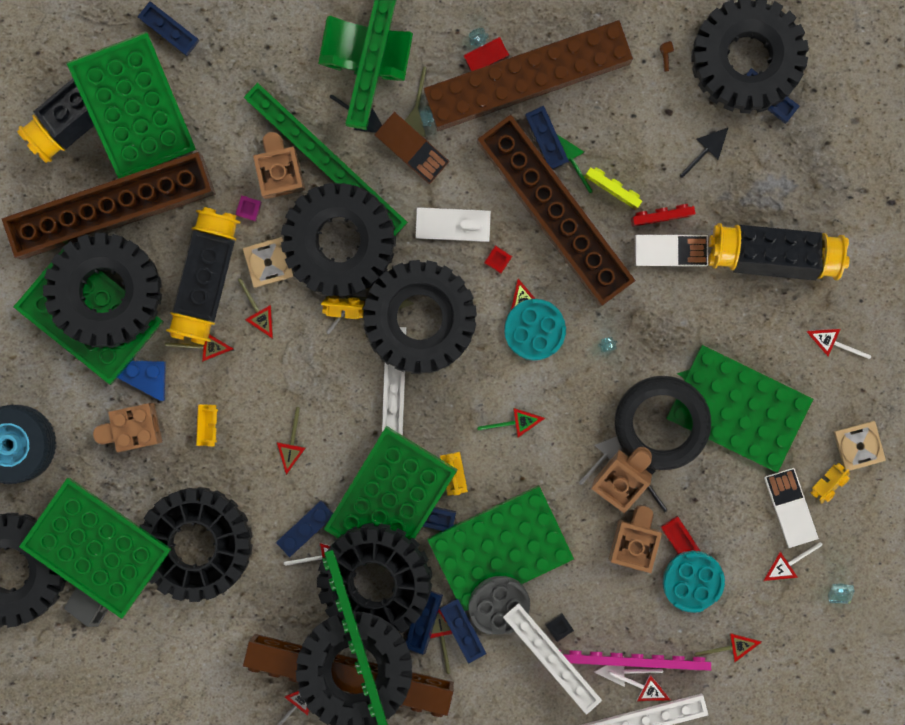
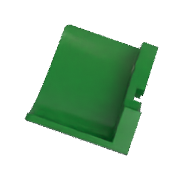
M327 16L318 64L338 71L342 69L352 70L354 75H357L368 27L350 23L333 16ZM390 30L379 75L383 80H405L413 37L412 32Z

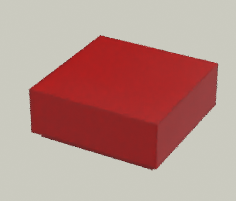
M495 245L484 263L502 274L513 256Z

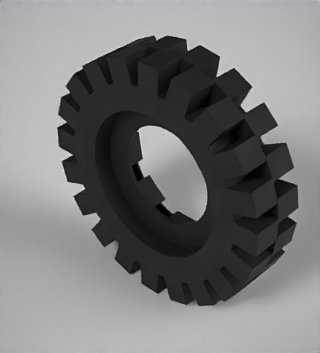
M412 260L407 264L400 263L393 266L390 271L384 272L378 281L373 284L364 307V330L373 351L387 365L390 364L395 367L394 369L402 372H411V374H429L446 368L467 349L476 328V305L473 304L474 298L470 289L467 290L464 285L465 281L459 275H454L452 273L453 270L445 265L443 267L438 266L437 262L433 261L420 262V260ZM414 295H425L432 298L438 303L442 311L440 329L432 337L423 340L413 339L405 335L397 321L400 305L404 300Z
M354 611L353 614L363 646L373 654L378 664V675L375 684L386 719H389L403 704L410 689L413 671L410 651L402 635L389 622L374 614ZM344 614L334 615L316 626L302 644V649L298 654L296 662V682L299 685V693L311 713L317 715L320 718L319 720L327 725H378L376 717H371L368 704H371L369 695L365 696L364 692L360 694L346 693L337 687L332 678L331 668L333 660L340 651L349 647L348 641L352 640L350 633H345L342 620L345 619Z

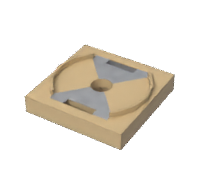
M283 237L243 248L254 288L294 277L292 268L289 269L284 260L287 257L286 253L282 252L281 242H284ZM270 246L268 249L258 251V249ZM266 259L272 260L271 266L265 265ZM278 274V277L266 280V277Z
M875 421L833 431L842 465L845 468L844 471L886 461ZM860 429L863 430L862 432H858V433H855V434H851V433H850V432H852V431H856V430H860ZM859 442L863 443L864 445L862 450L857 449V444ZM867 458H870V459H871V460H867V461H863V462H858L859 460H863V459H867Z

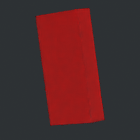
M498 37L463 55L470 71H474L509 57V53L501 38Z
M678 516L660 526L678 555L687 551H700Z

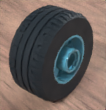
M24 405L0 406V483L17 484L34 479L50 466L49 464H51L54 458L56 436L54 435L55 432H53L52 424L45 418L46 416L32 407Z

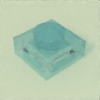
M832 584L828 595L829 603L850 604L855 593L854 585Z

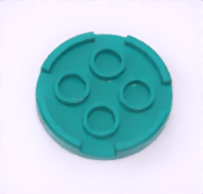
M528 299L517 304L509 312L505 320L504 334L509 347L517 355L528 360H542L555 354L560 349L565 339L566 325L560 310L555 305L542 299Z
M687 551L677 555L668 563L663 574L662 585L666 597L676 608L685 612L696 613L710 607L720 599L725 587V576L719 563L709 554L701 551Z

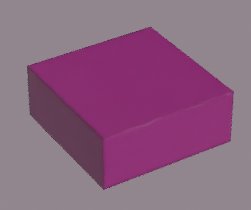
M241 195L235 215L256 222L262 202Z

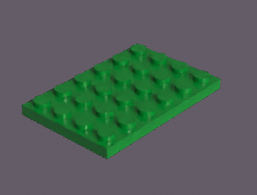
M147 31L66 62L118 179L152 168L196 150Z
M63 249L59 252V255L64 252ZM51 262L47 268L51 269L53 263ZM46 268L13 308L109 385H112L164 321L156 316L155 320H151L148 324L150 327L143 334L139 333L136 336L137 339L129 343H121V346L110 348L105 346L98 348L76 341L63 333L64 331L58 328L52 321V315L47 312L45 306L47 298L43 296V285H47V280L44 278L47 271ZM99 271V274L94 273L86 281L87 285L85 284L83 288L86 305L90 310L95 308L99 313L109 312V309L114 310L121 304V298L124 299L125 290L102 271Z
M701 345L684 381L700 392L709 407L711 432L708 440L778 473L814 399ZM675 398L665 419L691 431L693 421L690 411L680 400Z
M386 426L324 530L339 538L349 529L356 526L361 528L363 524L374 523V526L378 527L382 523L391 525V530L396 531L399 528L407 532L405 537L409 540L412 537L415 539L458 469Z
M71 478L65 480L19 546L22 550L121 619L128 613L172 550Z
M539 485L427 538L456 599L459 600L464 611L469 610L468 604L473 590L488 578L507 576L524 584L574 560Z

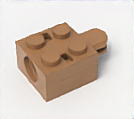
M267 133L262 140L265 153L253 155L262 197L269 199L305 191L296 149L294 146L284 148L283 140L278 133Z
M154 403L108 412L110 423L97 426L93 432V437L99 444L114 442L116 452L163 443Z
M638 447L628 457L619 450L595 477L591 489L625 514L651 483L652 474L646 470L652 461L651 452L645 447Z
M645 505L637 506L633 511L631 522L619 519L608 558L611 563L648 573L652 572L662 533L659 530L650 528L654 514L649 507Z

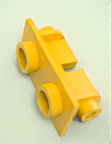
M328 296L321 303V305H324L322 313L326 314V316L341 318L343 310L345 311V318L359 320L364 316V310L362 309L366 301H361L356 297L343 299L339 296Z
M198 404L196 446H215V442H217L215 428L217 424V405Z
M460 452L440 455L441 460L458 469L446 488L447 495L455 496L468 492Z
M840 463L834 464L824 475L830 480L828 483L821 478L811 488L812 491L810 493L815 498L821 497L819 499L821 504L824 501L829 502L836 494L834 491L839 486L843 487L850 479L848 477L850 475L849 470L847 469L843 472L845 468Z

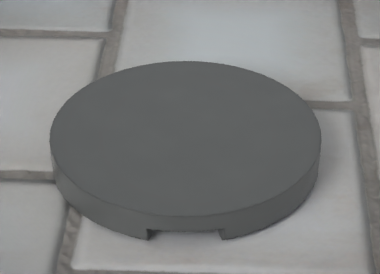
M507 576L491 577L481 582L473 590L468 604L469 614L474 625L486 634H510L514 630L503 616L518 603L529 615L530 598L525 587L516 579Z

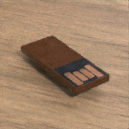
M395 111L374 134L375 137L428 184L450 162Z

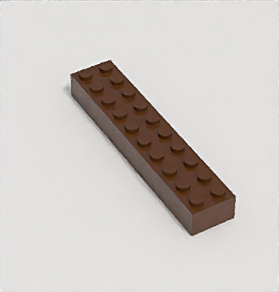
M620 20L425 87L423 88L424 95L438 132L631 64L633 57Z
M511 114L477 139L479 147L599 307L636 281Z
M199 152L1 219L14 258L24 260L63 247L70 241L72 243L77 242L78 237L84 235L92 237L95 236V233H104L216 195L204 157Z
M254 634L248 643L243 667H248L247 670L255 673L260 671L268 672V675L271 677H289V681L296 682V662L302 645ZM337 654L331 668L335 684L339 689L349 692V694L363 693L361 683L365 681L362 674L358 675L355 662L358 659ZM368 661L374 681H376L378 664ZM412 672L410 689L402 705L410 707L415 712H422L424 710L431 712V715L436 717L448 716L454 692V682Z

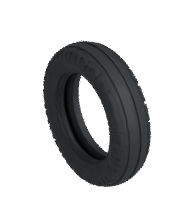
M654 376L639 381L623 395L616 409L615 432L621 447L628 456L638 447H645L652 454L651 464L647 468L672 470L690 463L703 451L711 432V415L705 399L691 384L676 377ZM667 395L680 400L690 411L693 421L691 433L687 440L677 448L665 451L652 449L641 442L635 433L633 426L635 411L642 402L653 396Z

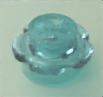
M483 28L471 31L469 34L470 44L476 47L484 45L489 37L488 33H485Z
M425 107L424 110L419 111L422 119V126H429L430 128L431 123H434L431 111H428Z
M613 337L601 339L598 347H600L601 352L613 351L617 349L616 343L618 341H613Z

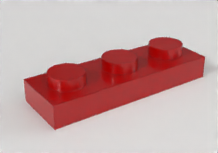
M688 204L677 205L676 209L669 211L668 207L656 209V213L648 214L647 211L637 212L630 220L632 227L692 217L696 213L694 206L688 207Z

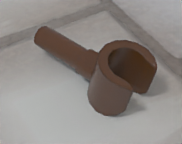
M671 41L660 46V52L664 58V72L669 71L668 53L674 52Z

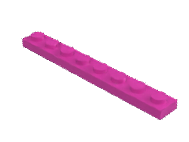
M569 650V654H563L570 663L711 671V662H706L705 657H693V661H687L685 656H672V660L664 659V655H652V659L643 658L644 654H631L630 658L623 657V653L610 652V656H602V652L590 651V655H582V651Z

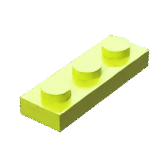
M590 167L584 176L634 210L642 203V200L639 199V194L633 190L628 192L622 188V183L616 179H608L605 177V172L597 167L595 169Z

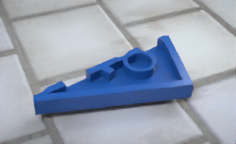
M131 361L118 376V379L160 401H165L166 361Z

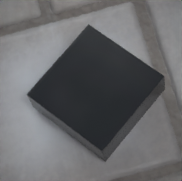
M560 613L545 624L557 642L574 631L563 613Z

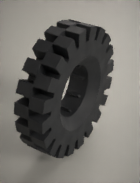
M733 0L723 3L720 9L716 8L709 14L707 20H704L694 41L691 62H694L692 68L694 77L700 80L698 86L703 93L707 91L710 94L709 99L717 105L720 101L724 104V109L732 112L737 108L740 109V113L750 114L752 110H757L758 113L768 110L772 105L775 107L790 95L804 75L803 71L806 69L808 62L806 53L809 50L808 40H803L802 38L805 31L801 24L796 26L794 21L797 17L790 10L785 14L781 11L783 5L774 1L773 5H769L767 0H738L735 3ZM750 37L762 42L764 48H767L769 52L768 68L764 72L761 70L758 75L754 76L743 75L734 70V66L730 65L728 60L730 53L728 47L733 41L737 42L739 38Z
M328 183L324 184V186H316L308 190L306 195H301L294 202L296 205L289 209L285 216L287 222L282 225L281 235H284V242H281L282 252L286 253L287 258L284 260L288 268H292L295 272L293 275L299 282H304L307 288L314 292H321L323 295L346 296L368 289L388 270L387 267L392 262L394 256L393 249L396 246V236H394L393 231L395 227L393 220L388 215V210L384 204L377 200L376 196L354 185ZM337 217L345 218L344 221L346 222L348 220L353 222L357 227L356 232L360 234V246L357 245V248H359L357 253L351 259L347 257L345 262H335V258L330 260L322 252L323 247L319 245V234H322L320 232L326 222H333L332 219Z
M95 233L93 237L88 235L78 237V242L74 244L70 241L62 247L64 252L61 255L56 253L51 260L53 266L51 269L47 268L44 277L47 280V285H43V296L47 298L45 306L47 312L53 317L52 321L58 328L64 331L63 333L72 339L92 347L121 346V343H129L137 339L136 336L139 333L143 334L150 327L148 325L150 321L155 320L159 312L157 311L158 304L161 305L162 294L160 293V288L162 284L153 261L138 245L115 234L108 236L106 233ZM110 270L114 275L118 273L124 281L122 283L125 286L124 299L121 298V304L114 310L109 309V312L99 313L95 308L90 310L84 301L86 300V297L83 296L84 285H87V279L94 273L99 274V271Z
M199 487L186 488L171 493L154 504L155 506L143 518L145 519L144 523L140 525L142 529L172 549L149 581L151 584L155 582L159 586L157 590L164 595L168 593L173 595L172 599L179 601L189 599V602H200L202 599L209 600L227 591L238 581L250 562L248 560L249 556L252 555L253 544H251V538L253 536L251 527L248 528L246 523L248 519L244 512L239 511L237 508L239 505L232 499H227L225 494L217 490L210 491V488ZM192 523V525L198 523L208 528L207 531L210 530L215 539V543H213L215 552L212 558L209 557L207 559L208 563L197 566V564L192 566L181 561L182 558L179 559L174 549V546H176L174 544V537L176 532L181 531L180 527L184 524Z
M0 514V549L8 550L13 548L18 550L19 554L25 556L29 564V577L24 581L25 585L22 588L7 590L0 586V627L7 625V628L16 627L44 614L59 599L60 596L58 594L64 590L67 581L19 547L37 522L34 516L28 514Z
M374 523L363 524L361 528L356 526L349 529L344 535L335 540L327 552L334 550L353 612H365L379 616L393 625L397 631L403 633L421 616L431 594L432 583H430V580L432 578L431 566H427L429 559L425 551H419L418 547L420 544L413 537L410 540L405 537L407 532L399 528L396 531L391 530V525L381 523L378 527H375ZM321 560L318 569L320 574L317 577V588H321V592L318 596L321 604H327L328 607L325 612L330 618L343 613V611H338L335 602L336 599H339L336 590L332 591L329 583L332 575L330 570L326 571L323 560ZM367 563H377L379 566L383 565L391 572L390 575L391 577L393 576L395 581V587L392 589L394 594L390 598H383L382 601L378 602L370 601V599L361 596L358 588L354 585V578L357 574L355 572L356 568L360 565L365 566Z

